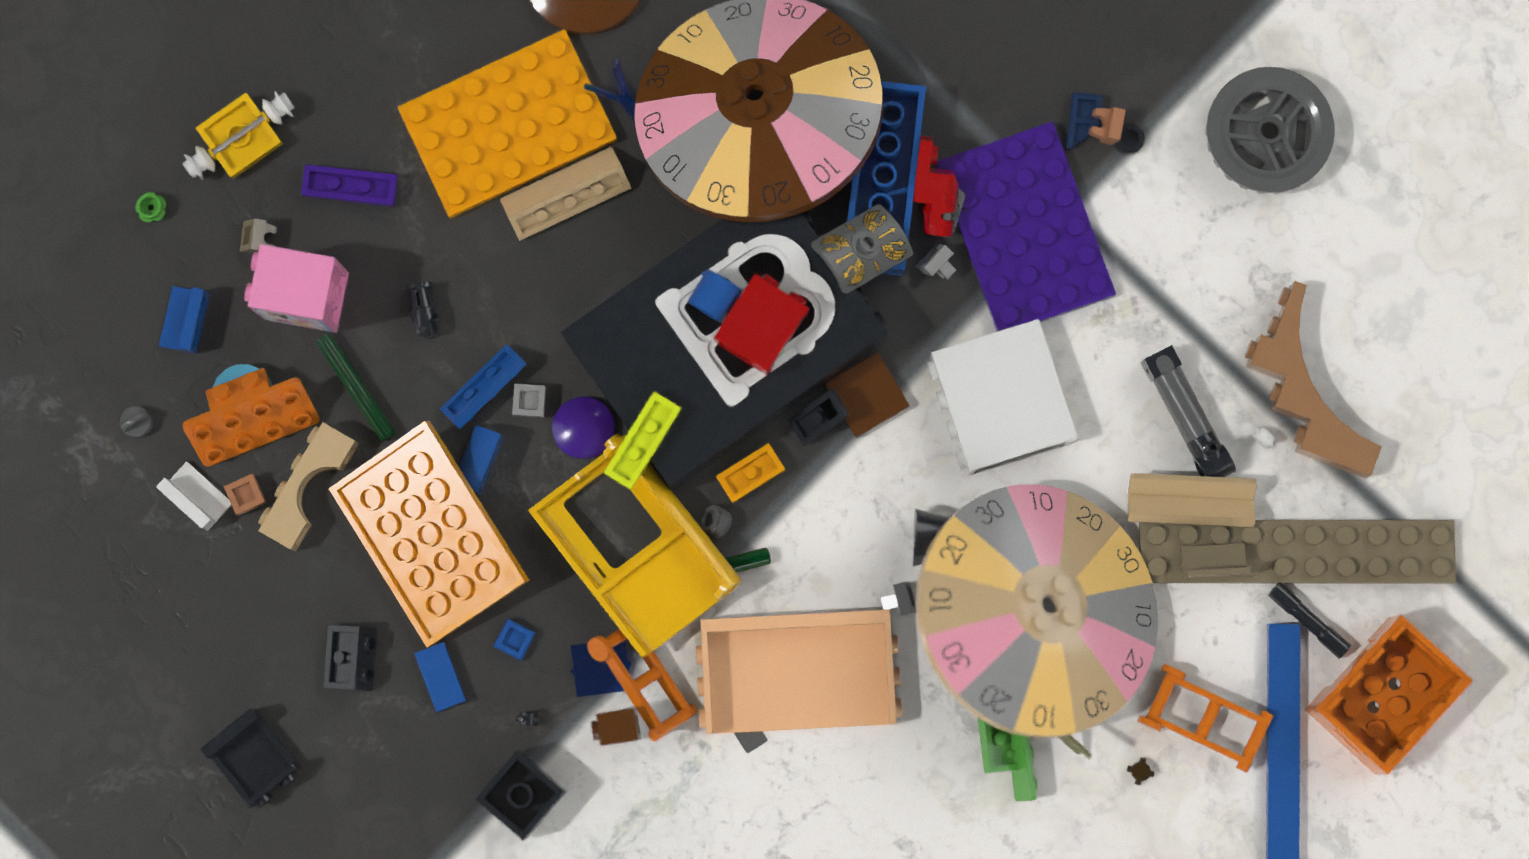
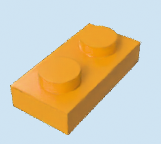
M768 443L718 474L716 478L731 502L734 503L786 469Z

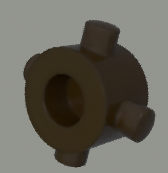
M1140 758L1139 762L1134 763L1132 766H1127V772L1131 773L1136 785H1141L1142 781L1147 780L1149 777H1154L1155 772L1151 771L1149 765L1146 764V758Z

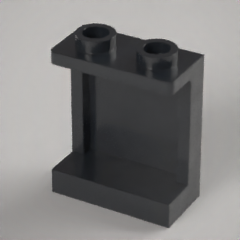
M248 709L200 748L207 759L213 760L245 801L243 804L246 808L256 806L260 809L273 798L271 792L279 786L284 789L298 778L296 772L302 768L256 709Z

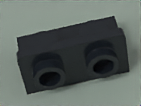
M328 625L323 688L373 690L375 651L378 645L376 628Z

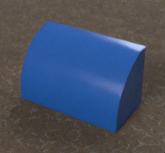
M475 425L458 467L473 491L481 495L504 437L500 433Z

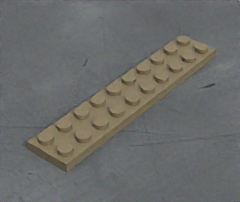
M1255 520L1254 527L1139 522V552L1147 566L1152 583H1456L1454 520ZM1245 543L1246 567H1251L1250 574L1182 579L1180 547Z

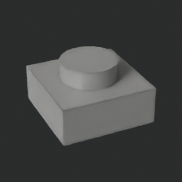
M514 384L512 415L544 418L546 386Z

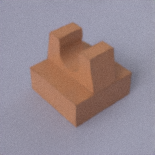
M1116 107L1112 109H1094L1092 117L1099 118L1102 121V127L1092 126L1089 128L1088 134L1100 139L1101 143L1109 145L1116 143L1121 138L1126 110Z

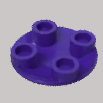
M576 397L565 402L557 410L552 424L553 437L558 447L564 453L576 459H587L601 454L606 449L604 444L614 436L615 430L614 420L609 409L602 402L591 397Z

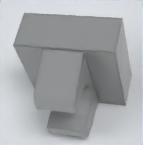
M936 243L916 267L925 275L933 276L937 273L941 278L948 280L956 272V269L947 261L954 253L946 245Z

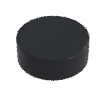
M1125 123L1122 127L1120 140L1113 145L1123 155H1134L1144 145V132L1136 124Z

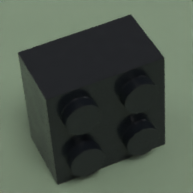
M516 750L475 800L521 840L525 841L568 791L521 750Z

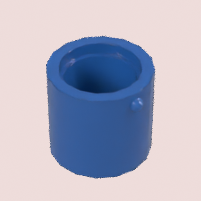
M707 269L706 272L702 273L701 280L687 302L712 319L723 323L737 298L741 296L742 290L724 277Z

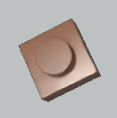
M254 474L223 486L237 516L267 503Z

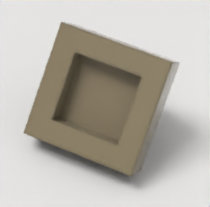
M254 218L243 221L240 252L253 254L259 251L260 244L275 247V245L267 244L264 241V235L276 234L277 227L261 219Z

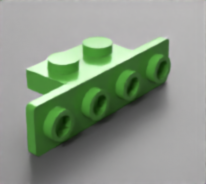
M978 718L984 773L1011 770L1015 801L1036 800L1037 781L1033 771V749L1030 745L1029 737L1009 733Z

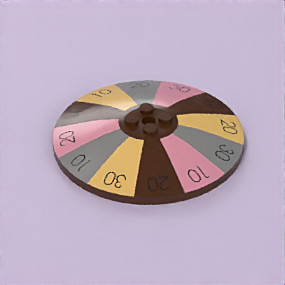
M730 0L693 16L670 34L656 50L642 75L635 102V126L638 141L645 160L657 180L675 198L687 206L706 215L737 222H766L787 218L812 209L831 198L847 185L865 164L877 141L883 117L882 83L870 49L862 37L842 18L828 9L805 0ZM753 90L763 92L762 97L758 100H749L747 98L748 94Z

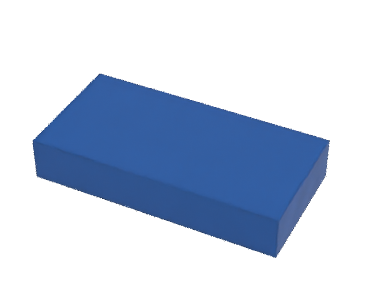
M445 642L414 653L436 712L467 701Z

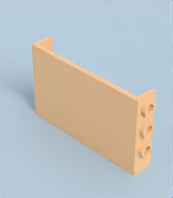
M890 610L700 620L702 645L696 646L697 665L703 664V677H697L698 696H704L705 709H699L700 728H706V734L897 724L896 718L902 717L901 698L895 699V686H900L899 667H893V654H898V636L891 634Z

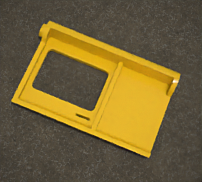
M618 433L606 441L604 444L606 449L601 456L577 472L528 511L635 650L644 658L725 598L743 580L650 462L630 491L655 521L662 533L656 540L620 567L612 568L566 510L564 504L568 499L604 473L627 434L621 436Z

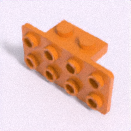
M261 368L206 390L210 411L184 421L182 426L204 466H212L313 426L319 422L320 418L299 378L294 377L271 386L268 374L264 368Z

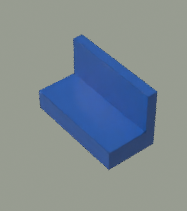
M176 286L172 287L159 347L192 354L197 353L210 297L208 292L194 287L191 290Z

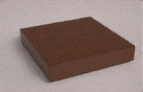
M878 353L824 384L827 391L834 388L850 415L845 421L855 438L910 407Z

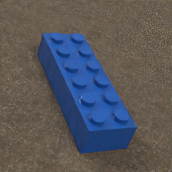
M881 81L883 90L882 124L870 156L852 179L848 221L879 204L892 215L909 240L926 86ZM906 259L882 274L904 276Z

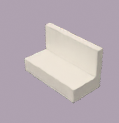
M187 461L170 480L164 478L156 486L199 527L207 531L231 506L230 500Z

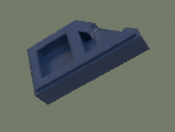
M1072 92L1065 150L1073 149L1087 138L1090 127H1100L1101 120L1092 117V111L1096 108H1102L1103 95Z

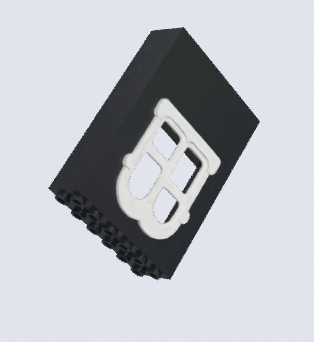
M807 211L787 218L766 222H737L721 219L561 331L566 343L629 431L653 392L681 407L680 413L650 460L672 491L886 341V328L888 324L878 311L875 313L871 311L868 304L870 299L865 291L859 286L849 293H843L830 267L812 248V242L819 237L814 232L813 226L815 223ZM759 253H771L776 255L784 266V277L778 289L788 295L792 291L806 297L814 307L815 318L807 330L786 344L768 376L753 367L740 377L735 378L729 373L715 353V347L718 344L714 343L713 337L719 328L709 335H703L685 311V304L701 280L702 273L706 272L707 269L727 278L742 290L741 293H743L748 284L739 272L740 265Z

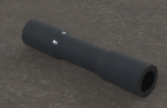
M1278 583L1267 596L1285 612L1295 617L1338 659L1350 649L1351 644L1311 612L1284 584Z

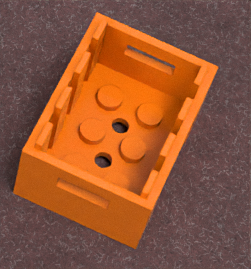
M1402 615L1388 617L1367 640L1370 643L1332 685L1326 686L1305 708L1307 713L1375 775H1389L1473 682L1463 670ZM1391 678L1399 680L1400 686L1397 690L1390 689L1388 683ZM1375 701L1378 704L1379 709L1376 713L1368 711L1367 706L1369 702Z

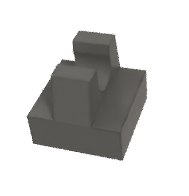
M910 582L894 584L895 594L881 598L883 610L899 607L900 615L917 612Z

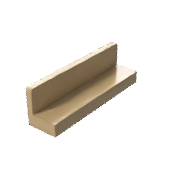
M609 147L501 198L500 201L520 241L631 189V186L612 147Z
M1132 473L1127 493L1128 521L1254 527V498L1257 480L1249 478Z

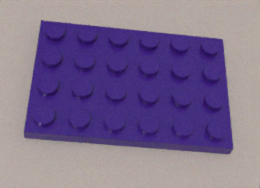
M1053 121L937 161V169L954 171L959 183L958 188L965 193V200L957 224L996 332L1037 319L1043 322L1116 296L1114 286Z

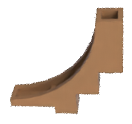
M1294 281L1289 288L1284 287L1280 294L1278 304L1282 307L1279 316L1272 317L1267 329V333L1271 334V337L1261 334L1256 341L1251 340L1244 356L1249 359L1246 367L1281 380L1280 384L1275 382L1271 390L1269 400L1273 401L1270 410L1305 422L1304 426L1299 425L1293 442L1297 443L1295 452L1359 477L1368 478L1372 475L1382 446L1358 435L1341 422L1323 402L1314 387L1302 356L1299 334L1300 312L1307 285Z

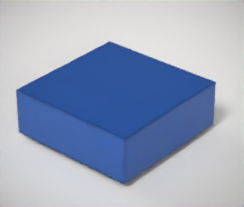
M507 618L493 647L522 661L536 633Z

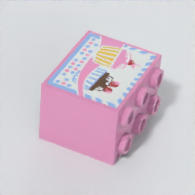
M260 244L259 251L254 252L251 261V270L254 271L253 281L247 284L245 290V301L248 302V307L267 321L337 333L349 272L335 257Z

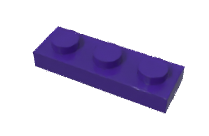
M305 164L301 196L395 207L398 176L396 174Z

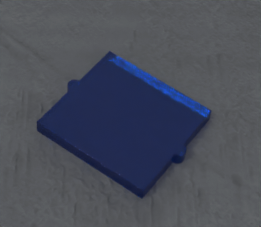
M626 640L613 647V649L630 674L629 668L632 666V663L628 661ZM588 643L571 645L573 661L571 673L574 674L577 697L624 691L606 661H596L590 655Z

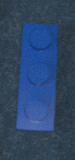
M506 344L440 410L460 430L511 379L519 374L520 370L526 365V362Z

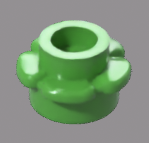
M148 192L138 199L135 206L136 212L140 214L139 218L144 222L159 221L165 215L164 208H166V202L163 197L156 196L153 192ZM150 205H153L154 209L150 211L148 208Z

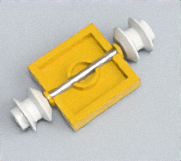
M274 91V100L269 102L263 99V109L266 112L264 113V111L260 112L249 95L244 93L197 126L196 130L209 149L206 151L202 147L195 146V155L190 157L184 154L186 161L182 164L191 177L194 179L196 176H199L203 180L202 172L206 169L215 172V162L213 159H218L233 180L282 146L283 143L269 125V122H271L269 118L273 123L282 125V116L287 114L293 117L290 111L295 107L286 94L282 93L279 96Z

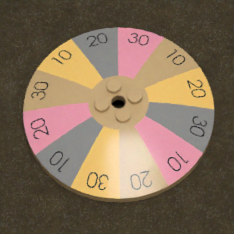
M1023 484L1003 487L979 496L960 508L939 529L930 543L919 572L916 595L917 621L921 640L931 665L954 698L971 713L994 727L1009 733L1035 738H1056L1090 729L1117 713L1135 694L1147 674L1153 658L1158 632L1157 602L1149 571L1139 550L1123 528L1109 514L1079 495L1052 486ZM1044 597H1048L1053 601L1055 606L1053 613H1048L1043 609L1042 600Z

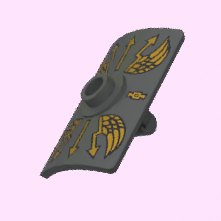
M879 204L812 242V248L830 267L843 293L853 291L913 255L911 245L900 225Z

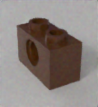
M636 708L596 714L597 721H591L594 740H600V746L642 740Z

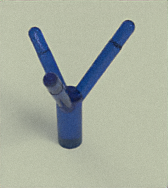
M615 58L613 60L615 67L612 68V72L621 96L588 83L584 84V88L619 102L635 123V102L628 94L620 60Z

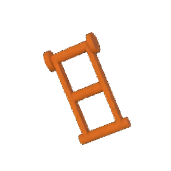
M618 629L605 638L602 636L593 637L588 642L590 655L596 661H606L650 729L648 736L653 742L658 741L697 714L696 707L693 704L687 703L655 652L643 658L650 670L633 680L613 647L627 639L622 631ZM656 680L677 710L675 714L662 723L641 693L642 689Z
M1163 664L1161 670L1166 675L1147 716H1139L1137 722L1158 732L1161 731L1162 727L1167 728L1237 761L1236 768L1248 773L1274 715L1264 710L1261 711L1260 715L1253 713L1185 681V673ZM1175 684L1210 700L1195 734L1160 718ZM1221 706L1256 722L1242 755H1238L1207 740Z

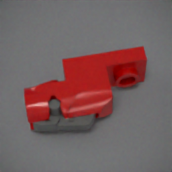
M920 136L913 202L925 203V206L921 205L923 233L950 237L955 232L965 200V193L958 188L959 183L954 171L930 168V164L936 165L938 146L933 145V137Z

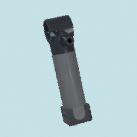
M1171 345L1145 358L1141 365L1150 382H1154L1193 456V461L1199 475L1226 477L1236 472L1235 464L1229 452L1220 443L1180 367L1182 363L1174 347Z

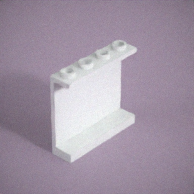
M1039 319L931 352V361L927 362L928 371L932 380H938L941 391L936 392L938 402L942 410L947 409L950 420L946 421L947 429L951 439L957 438L960 450L956 451L957 460L961 469H967L968 475L974 474L976 470L1060 443L1066 445L1077 440L1078 435Z

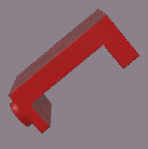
M754 274L713 339L714 343L768 376L775 366V361L803 318H806L809 308L805 306L807 301L800 295L792 291L788 295L778 289L780 284L770 276L764 274L761 278Z

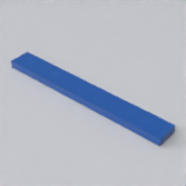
M1267 624V712L1274 716L1267 729L1266 859H1300V624Z

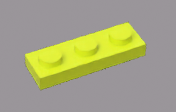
M653 392L604 471V474L632 490L680 413L681 407Z

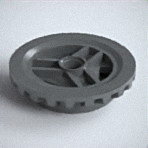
M1260 67L1239 74L1219 91L1207 115L1205 135H1207V147L1214 158V163L1217 168H1220L1225 173L1226 178L1230 181L1233 180L1240 185L1239 187L1245 190L1250 189L1260 194H1280L1299 188L1310 181L1322 169L1333 147L1335 125L1331 108L1325 96L1309 79L1285 68ZM1259 96L1268 97L1269 103L1244 114L1239 106ZM1297 121L1304 122L1306 127L1304 151L1294 150ZM1265 123L1274 124L1278 129L1277 137L1274 139L1265 138L1261 133L1262 125ZM1240 146L1264 163L1262 169L1255 168L1246 163L1236 153L1237 148Z

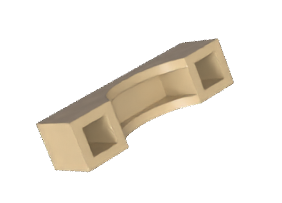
M323 422L320 427L315 426L307 438L309 446L304 454L299 453L291 465L293 473L289 480L281 482L275 492L277 500L273 507H267L258 522L261 524L259 532L295 552L312 525L305 516L302 507V496L306 485L315 475L323 471H344L359 445L355 440Z

